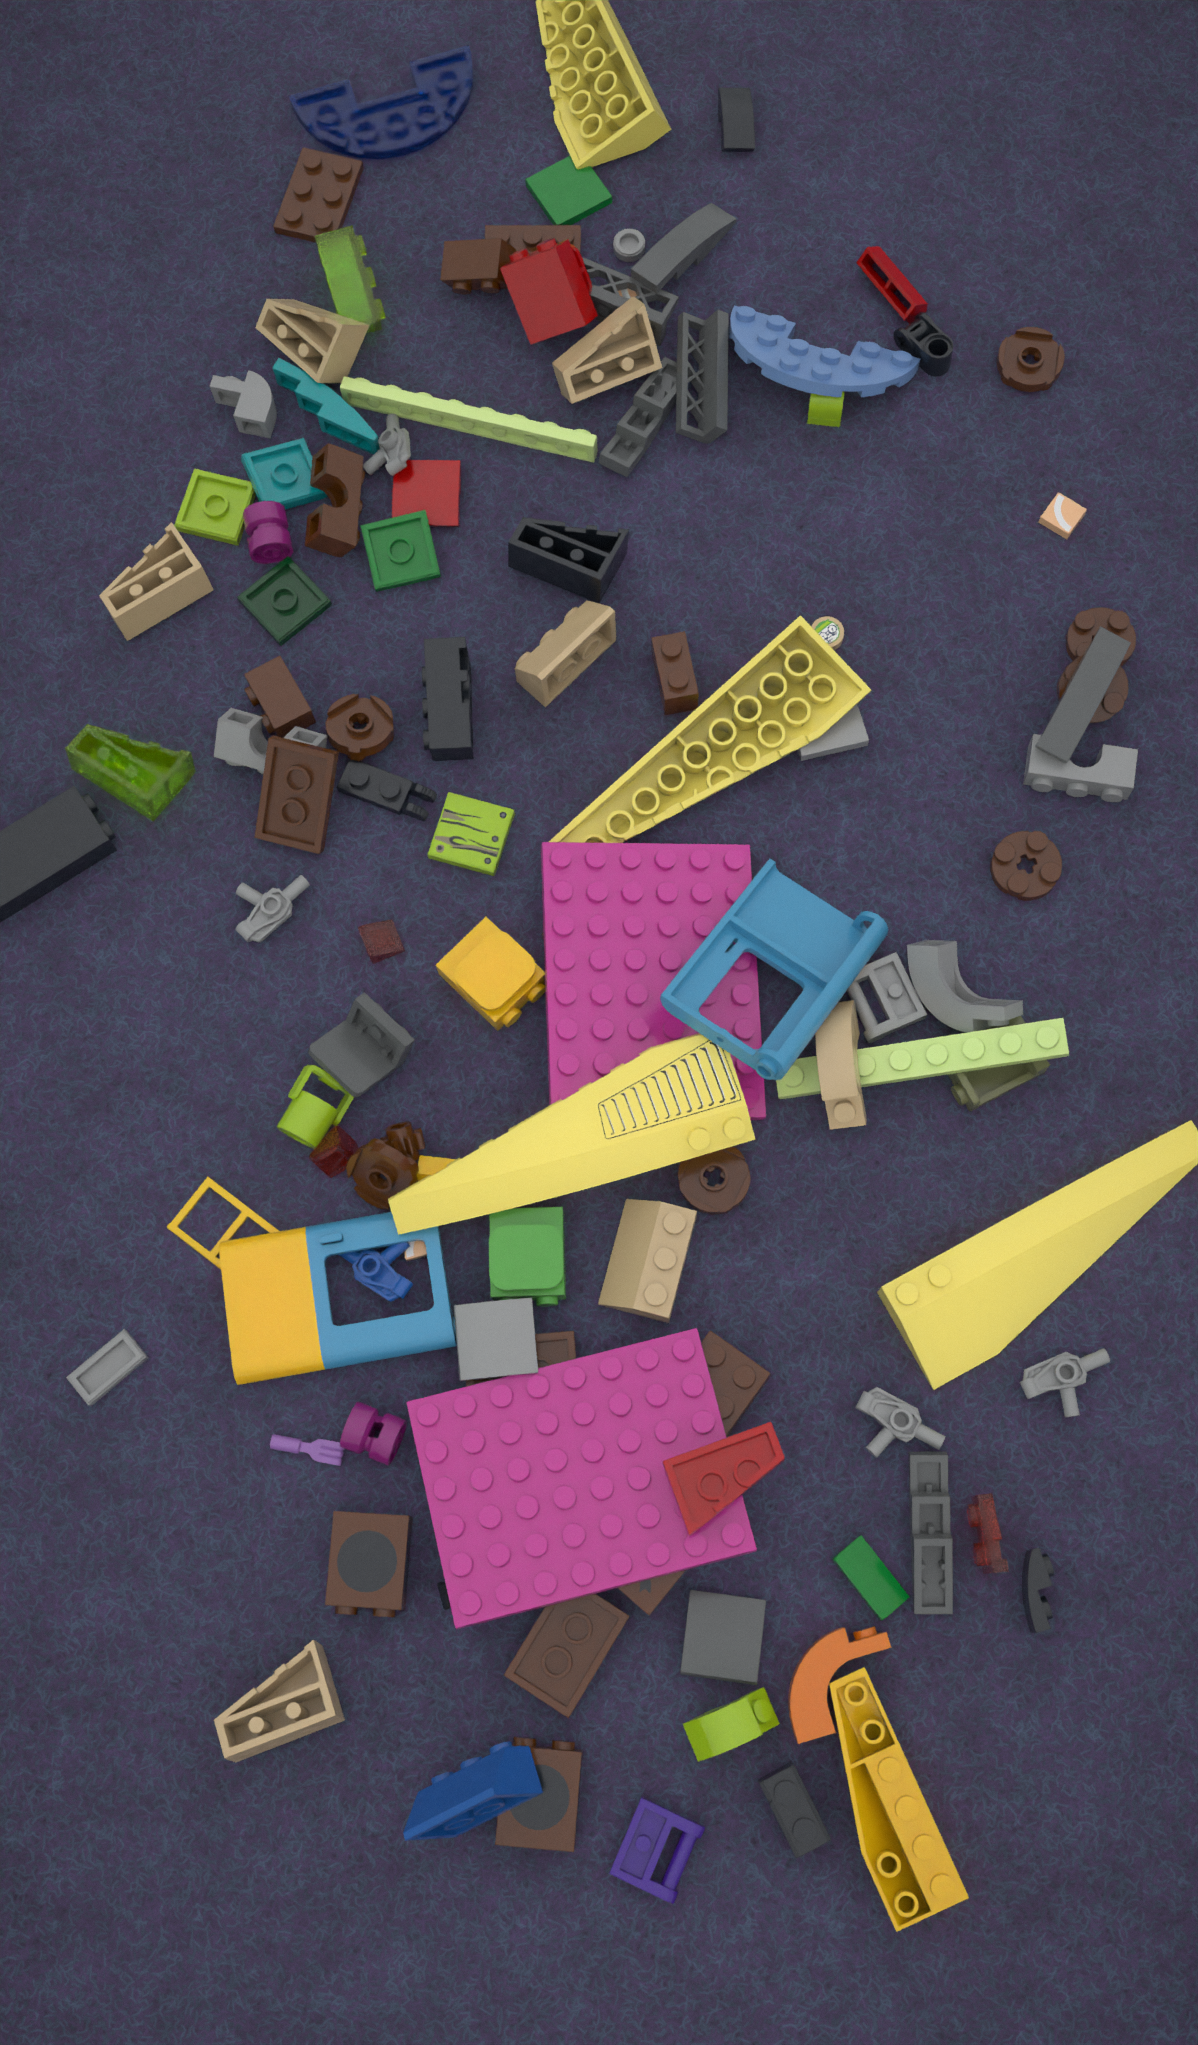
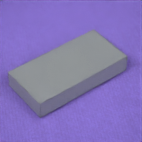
M123 1329L66 1378L87 1405L92 1406L149 1357L129 1332Z

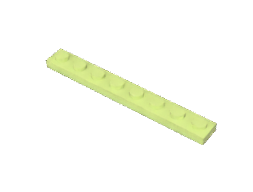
M344 376L340 385L342 398L350 406L388 415L396 414L398 417L593 463L598 452L597 435H593L584 429L572 430L563 428L553 422L546 421L542 423L533 421L519 414H503L489 407H473L455 399L443 400L425 392L413 393L402 390L395 385L383 386L359 377L353 379Z
M1058 1018L857 1049L861 1087L1067 1057L1069 1056L1064 1019ZM817 1056L796 1059L781 1080H776L779 1099L821 1094Z

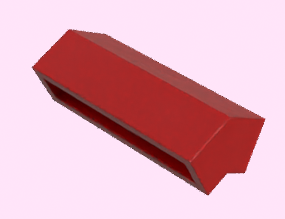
M867 247L856 263L903 320L910 324L914 321L915 315L920 312L926 313L928 303L881 247ZM876 263L889 278L887 283L872 268V264ZM898 289L911 304L909 309L893 293Z

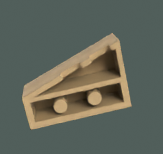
M632 296L552 363L560 391L571 404L662 368L645 304L636 297Z
M266 299L255 328L317 383H341L344 376L348 377L370 325L294 299Z
M172 522L165 528L166 534L154 546L149 544L143 550L145 554L143 558L133 568L128 566L99 595L127 641L214 590L203 567Z
M312 1640L304 1647L302 1652L287 1664H282L277 1668L271 1677L257 1688L251 1689L214 1719L225 1759L236 1763L345 1721L329 1664L321 1644Z

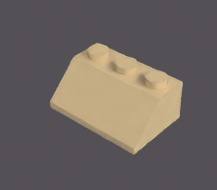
M588 600L579 608H572L566 614L563 623L556 630L551 629L545 633L538 647L531 653H524L519 658L514 668L516 681L546 707L616 641L615 611L610 606Z
M626 1199L598 1305L669 1323L697 1211L661 1201Z

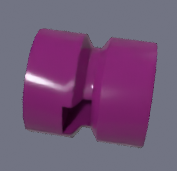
M262 501L249 505L243 512L245 531L250 536L247 542L251 560L260 564L280 562L287 556L290 557L293 553L290 533L287 530L289 525L285 506L275 501Z
M358 1401L354 1405L344 1426L340 1447L357 1454L368 1451L370 1459L390 1466L404 1437L407 1420L389 1413L379 1416L377 1408ZM376 1430L380 1431L378 1439L373 1437Z

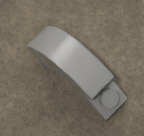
M924 940L907 945L908 966L913 986L925 1007L942 1023L962 1032L985 1030L992 1026L1008 1025L1009 1019L1023 1015V1000L988 999L978 996L967 987L958 968L957 941Z

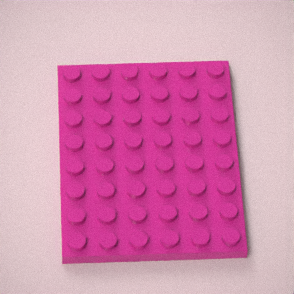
M542 842L541 871L549 1106L560 1099L564 1100L578 1092L579 1088L589 1082L593 1083L611 1073L610 1070L622 1063L626 1064L637 1058L641 1052L650 1047L698 1034L697 1031L671 1015L663 1007L660 996L752 881L750 845ZM744 952L704 1002L699 1012L702 1016L727 1030L731 1035L753 1049H759L762 1046L757 957L750 952ZM730 1054L745 1098L750 1120H764L766 1118L764 1078L756 1070Z
M697 1328L538 1368V1373L506 1376L406 1402L456 1629L757 1551L742 1495L689 1537L663 1466V1461L727 1438Z

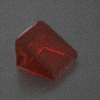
M392 919L364 924L358 927L372 964L405 952Z
M337 1125L330 1130L311 1152L309 1159L327 1176L332 1178L347 1169V1163L358 1149V1145L352 1137Z

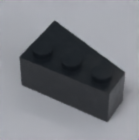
M523 517L508 542V567L600 603L627 554L629 529L618 528V532L597 530L595 525H587L585 529L567 527L565 522Z
M466 638L424 639L425 666H422L423 687H426L427 698L422 699L423 717L428 718V729L423 730L424 750H430L433 761L474 759L471 662Z

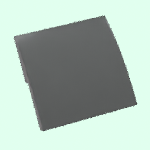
M690 1590L680 1675L757 1685L766 1600Z

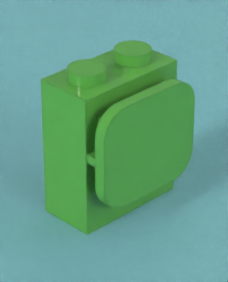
M563 1207L512 1208L489 1214V1276L492 1300L532 1298V1300H536V1306L549 1307L557 1306L558 1300L566 1299Z

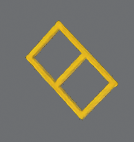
M209 1177L204 1180L172 1222L167 1225V1229L219 1269H221L220 1259L217 1258L219 1243L230 1240L248 1217L269 1233L279 1232L274 1226ZM209 1187L242 1211L210 1252L178 1228Z

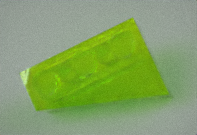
M352 225L315 235L319 258L323 265L336 313L370 325L367 333L382 330L380 319L386 318L381 299L374 300L371 288L376 286L372 268L371 266L365 268L362 256L367 255L362 235L355 236Z
M89 724L65 748L71 768L152 821L160 815L196 772L192 753L182 749L180 752L162 748L160 743L149 741L147 744L130 739L129 735Z

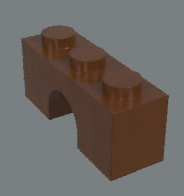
M330 443L313 455L310 486L325 492L330 498L332 506L323 503L307 516L306 547L335 557H343L357 546L360 539L358 518L363 505L362 500H360V494L365 478V472L362 470L364 456Z

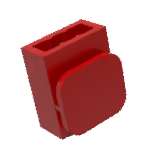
M555 238L548 239L536 245L538 250L528 253L527 248L509 255L510 262L500 268L530 345L586 326L598 316L590 296L592 283L579 250L570 244L569 239L556 243Z

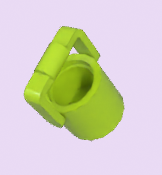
M306 1065L289 1092L288 1097L292 1101L276 1127L292 1139L317 1150L331 1125L337 1126L340 1123L354 1096L349 1094L324 1069L315 1065ZM311 1073L334 1090H340L345 1094L337 1109L320 1098L302 1090Z

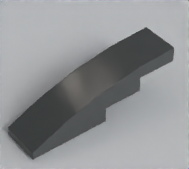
M711 202L690 215L656 243L631 268V277L657 294L672 277L677 280L692 263L698 266L733 227L737 219Z
M666 357L661 361L662 368L653 371L635 393L633 405L619 421L616 434L600 453L599 464L625 477L629 476L643 457L676 404L677 362Z
M1101 626L1099 627L1050 716L1051 719L1036 743V748L1065 764L1069 761L1114 678L1131 642Z
M946 1451L908 1452L914 1614H953V1538L950 1534L948 1454Z

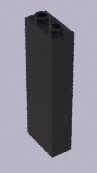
M73 786L0 831V923L117 851L111 842L112 839L116 838V835L106 820L99 823L94 815L99 809L88 793L82 796L77 788Z

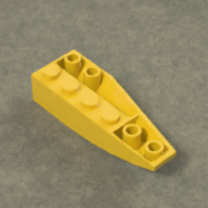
M865 1667L829 1683L861 1854L895 1931L898 1932L968 1899L969 1896Z

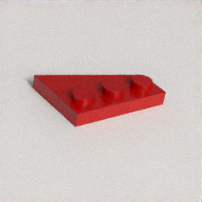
M771 1422L663 1461L664 1469L689 1537L785 1460Z

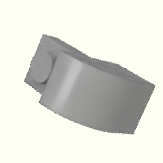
M249 370L245 382L233 376L220 377L213 375L210 389L214 400L219 404L236 407L233 416L239 432L271 438L277 419V408L270 386L266 380L259 374Z

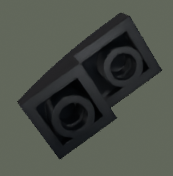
M718 88V122H721L722 152H753L755 149L754 114L750 88Z
M1040 1548L1026 1550L1023 1562L1022 1596L1030 1633H1039L1051 1629L1048 1620L1053 1618L1047 1598L1045 1596L1040 1597L1038 1590L1052 1586L1050 1577L1054 1576L1051 1561L1046 1553L1041 1554Z

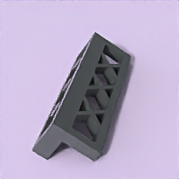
M582 257L590 279L601 277L606 279L608 283L602 286L592 284L590 296L598 314L595 319L602 322L630 298L620 296L618 291L627 288L636 292L637 296L635 297L645 304L655 343L661 346L666 336L667 321L678 304L679 296L662 289L656 294L634 278ZM660 301L667 305L661 313L649 308L647 303Z
M716 310L706 320L685 312L678 316L676 433L705 444H710L727 431L729 314L721 310ZM688 326L699 330V342L697 344L689 334ZM690 353L699 364L698 372H695L688 362V354ZM689 382L692 383L698 392V401L696 402L687 390ZM690 411L698 422V429L687 425V412Z

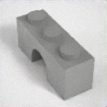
M230 708L218 719L214 757L223 759L232 766H247L257 769L259 773L263 774L268 741L262 733L263 717ZM297 726L284 737L326 748L327 735Z
M1033 734L1027 750L1023 785H1030L1033 790L1039 792H1049L1052 789L1064 790L1073 797H1084L1087 794L1097 795L1107 802H1120L1122 799H1128L1134 788L1138 749L1103 744L1097 755L1096 764L1084 768L1073 764L1070 759L1065 764L1039 750L1035 745L1041 735Z

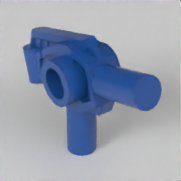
M407 1242L390 1245L381 1253L374 1249H368L362 1252L356 1251L339 1254V1256L353 1264L354 1278L389 1302L398 1298L404 1299L413 1286L411 1281L398 1274L390 1265L410 1247Z

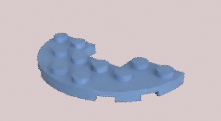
M734 305L731 312L728 335L729 339H733L735 343L734 350L746 364L754 362L761 367V374L796 390L831 397H841L842 391H857L861 397L874 396L885 393V389L888 386H903L918 371L920 358L913 357L905 351H892L882 348L874 342L858 341L851 355L848 356L841 354L833 348L824 349L810 345L802 339L792 340L796 323L787 321L782 316H770L759 313L748 306L738 307Z

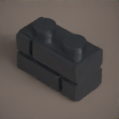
M792 1761L758 1779L796 1858L831 1840Z

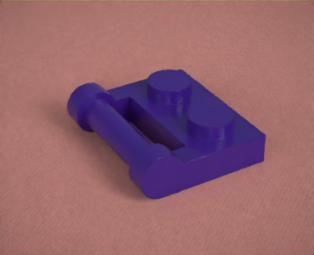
M641 1796L609 1874L674 1904L679 1893L676 1888L697 1838L701 1839L706 1827ZM673 1826L682 1830V1834L663 1880L658 1882L652 1879L651 1876Z

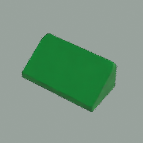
M862 1535L832 1558L833 1562L879 1621L887 1618L909 1598V1595Z

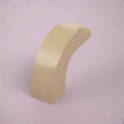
M854 1000L838 1002L815 1033L822 1101H825L830 1129L864 1126L867 1122L858 1068L857 1046L860 1032Z

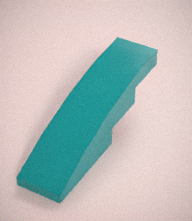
M281 358L277 359L272 368L277 384L295 392L299 408L317 415L321 431L373 455L380 449L378 435L354 408L335 391L323 383H317L302 369Z

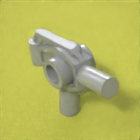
M389 414L386 417L387 429L378 439L380 449L363 464V468L370 475L376 472L386 461L385 467L392 476L407 467L406 461L411 456L409 432L405 428L400 429L399 417L396 414Z
M300 875L283 891L279 888H272L264 894H261L245 883H241L236 890V895L255 905L250 916L240 922L235 930L246 942H262L292 916L293 904L291 901L310 886L309 882Z
M1104 1348L1082 1358L1064 1352L1024 1369L1023 1381L1020 1384L1027 1399L1047 1391L1060 1390L1065 1418L1080 1416L1075 1387L1086 1383V1372L1109 1363L1110 1358Z
M878 1387L869 1392L863 1391L855 1407L859 1411L873 1417L883 1426L882 1430L865 1447L876 1458L894 1438L906 1443L915 1437L938 1450L945 1440L946 1436L921 1424L922 1419L918 1408Z

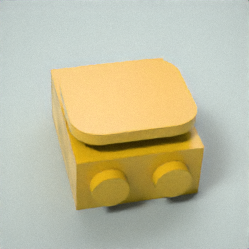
M487 917L476 925L436 964L439 975L497 1031L504 1025L506 1027L513 1025L522 1014L520 1009L529 1000L534 1003L545 993V972L535 963L533 957L509 934L501 931Z

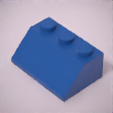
M510 1741L503 1742L489 1749L490 1755L484 1758L475 1757L460 1764L461 1770L455 1773L446 1772L431 1779L432 1785L417 1793L403 1831L405 1841L457 1837L542 1794V1787L530 1747L513 1746Z

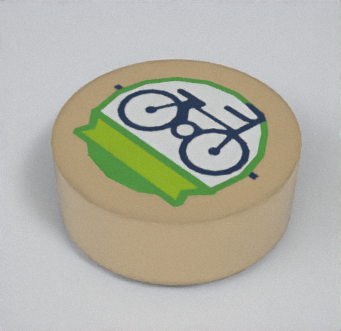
M829 616L821 617L814 621L811 627L834 651L838 649L844 637V628L841 622Z

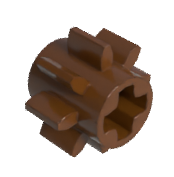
M409 1121L395 1123L386 1127L385 1132L387 1136L380 1138L386 1145L397 1149L405 1157H410L415 1161L420 1157L419 1150L425 1149L421 1128L413 1130L412 1124Z

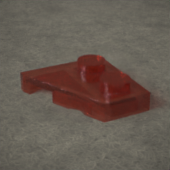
M992 1493L972 1496L973 1504H967V1515L970 1527H976L979 1543H973L975 1565L982 1566L983 1574L1009 1571L1007 1559L1001 1558L999 1541L1002 1539Z

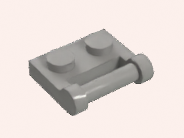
M897 952L865 965L847 989L850 999L854 1000L855 1009L866 1030L863 1034L868 1043H872L890 1033L921 1021L927 1016ZM868 979L887 1018V1021L878 1024L859 985L860 982Z

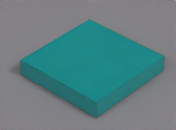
M304 438L242 454V464L259 502L275 501L284 505L285 509H289L327 497V494L322 490L310 486L313 457Z

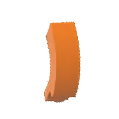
M875 1626L853 1632L855 1640L849 1641L845 1627H841L823 1635L803 1654L792 1675L788 1694L789 1717L798 1744L836 1733L827 1703L828 1685L833 1674L841 1665L849 1660L891 1648L887 1632L877 1633Z

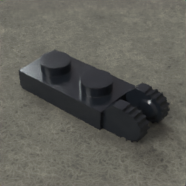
M351 759L337 785L338 792L395 814L401 815L402 813L421 821H426L429 813L424 808L407 802L409 796L413 795L432 803L437 797L436 792L423 785L414 784L413 781Z

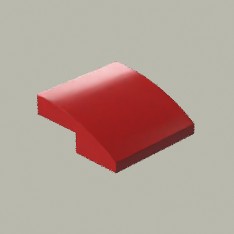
M407 460V467L393 476L392 518L426 510L430 527H459L461 460Z

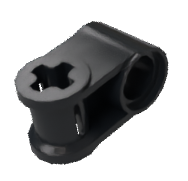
M920 312L915 315L912 323L905 328H898L894 331L893 337L896 345L902 351L910 353L913 357L920 358L919 367L925 373L937 377L948 372L954 347L953 341L933 322L929 315Z

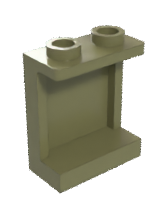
M1021 1016L1009 1019L1008 1025L992 1026L988 1029L1025 1024ZM1047 1060L948 1074L954 1084L951 1087V1091L955 1100L960 1106L965 1104L969 1112L1044 1074L1050 1064Z

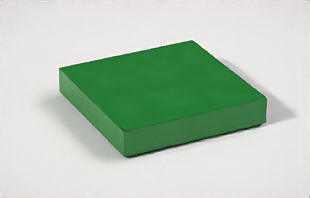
M571 156L525 179L526 187L553 225H572L612 203L611 194L592 167L588 166L577 170Z
M426 510L360 525L376 592L441 577Z

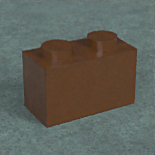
M502 238L444 241L440 280L450 286L452 291L457 294H471V290L499 293L500 289H508L500 268L510 262L509 255L515 253L516 249Z
M685 631L651 637L652 659L664 715L696 710L698 708L699 693Z
M281 656L244 674L249 684L248 687L244 688V691L253 707L261 706L264 714L260 716L263 717L262 723L268 734L275 732L277 737L284 738L295 726L305 729L316 723L311 708Z

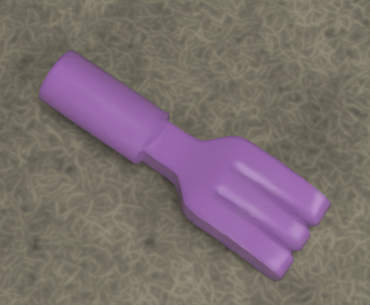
M273 1434L270 1442V1449L295 1454L300 1452L308 1453L314 1461L341 1466V1458L344 1454L343 1450H345V1448L340 1447V1442L317 1439L312 1443L302 1442V1439Z

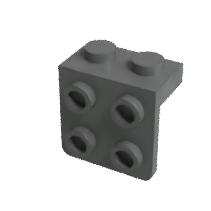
M364 992L354 1000L346 1020L313 1042L309 1047L308 1054L349 1094L359 1097L404 1064L415 1039Z

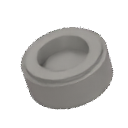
M624 229L618 232L613 240L615 255L625 262H633L640 259L645 252V238L642 233L635 229Z

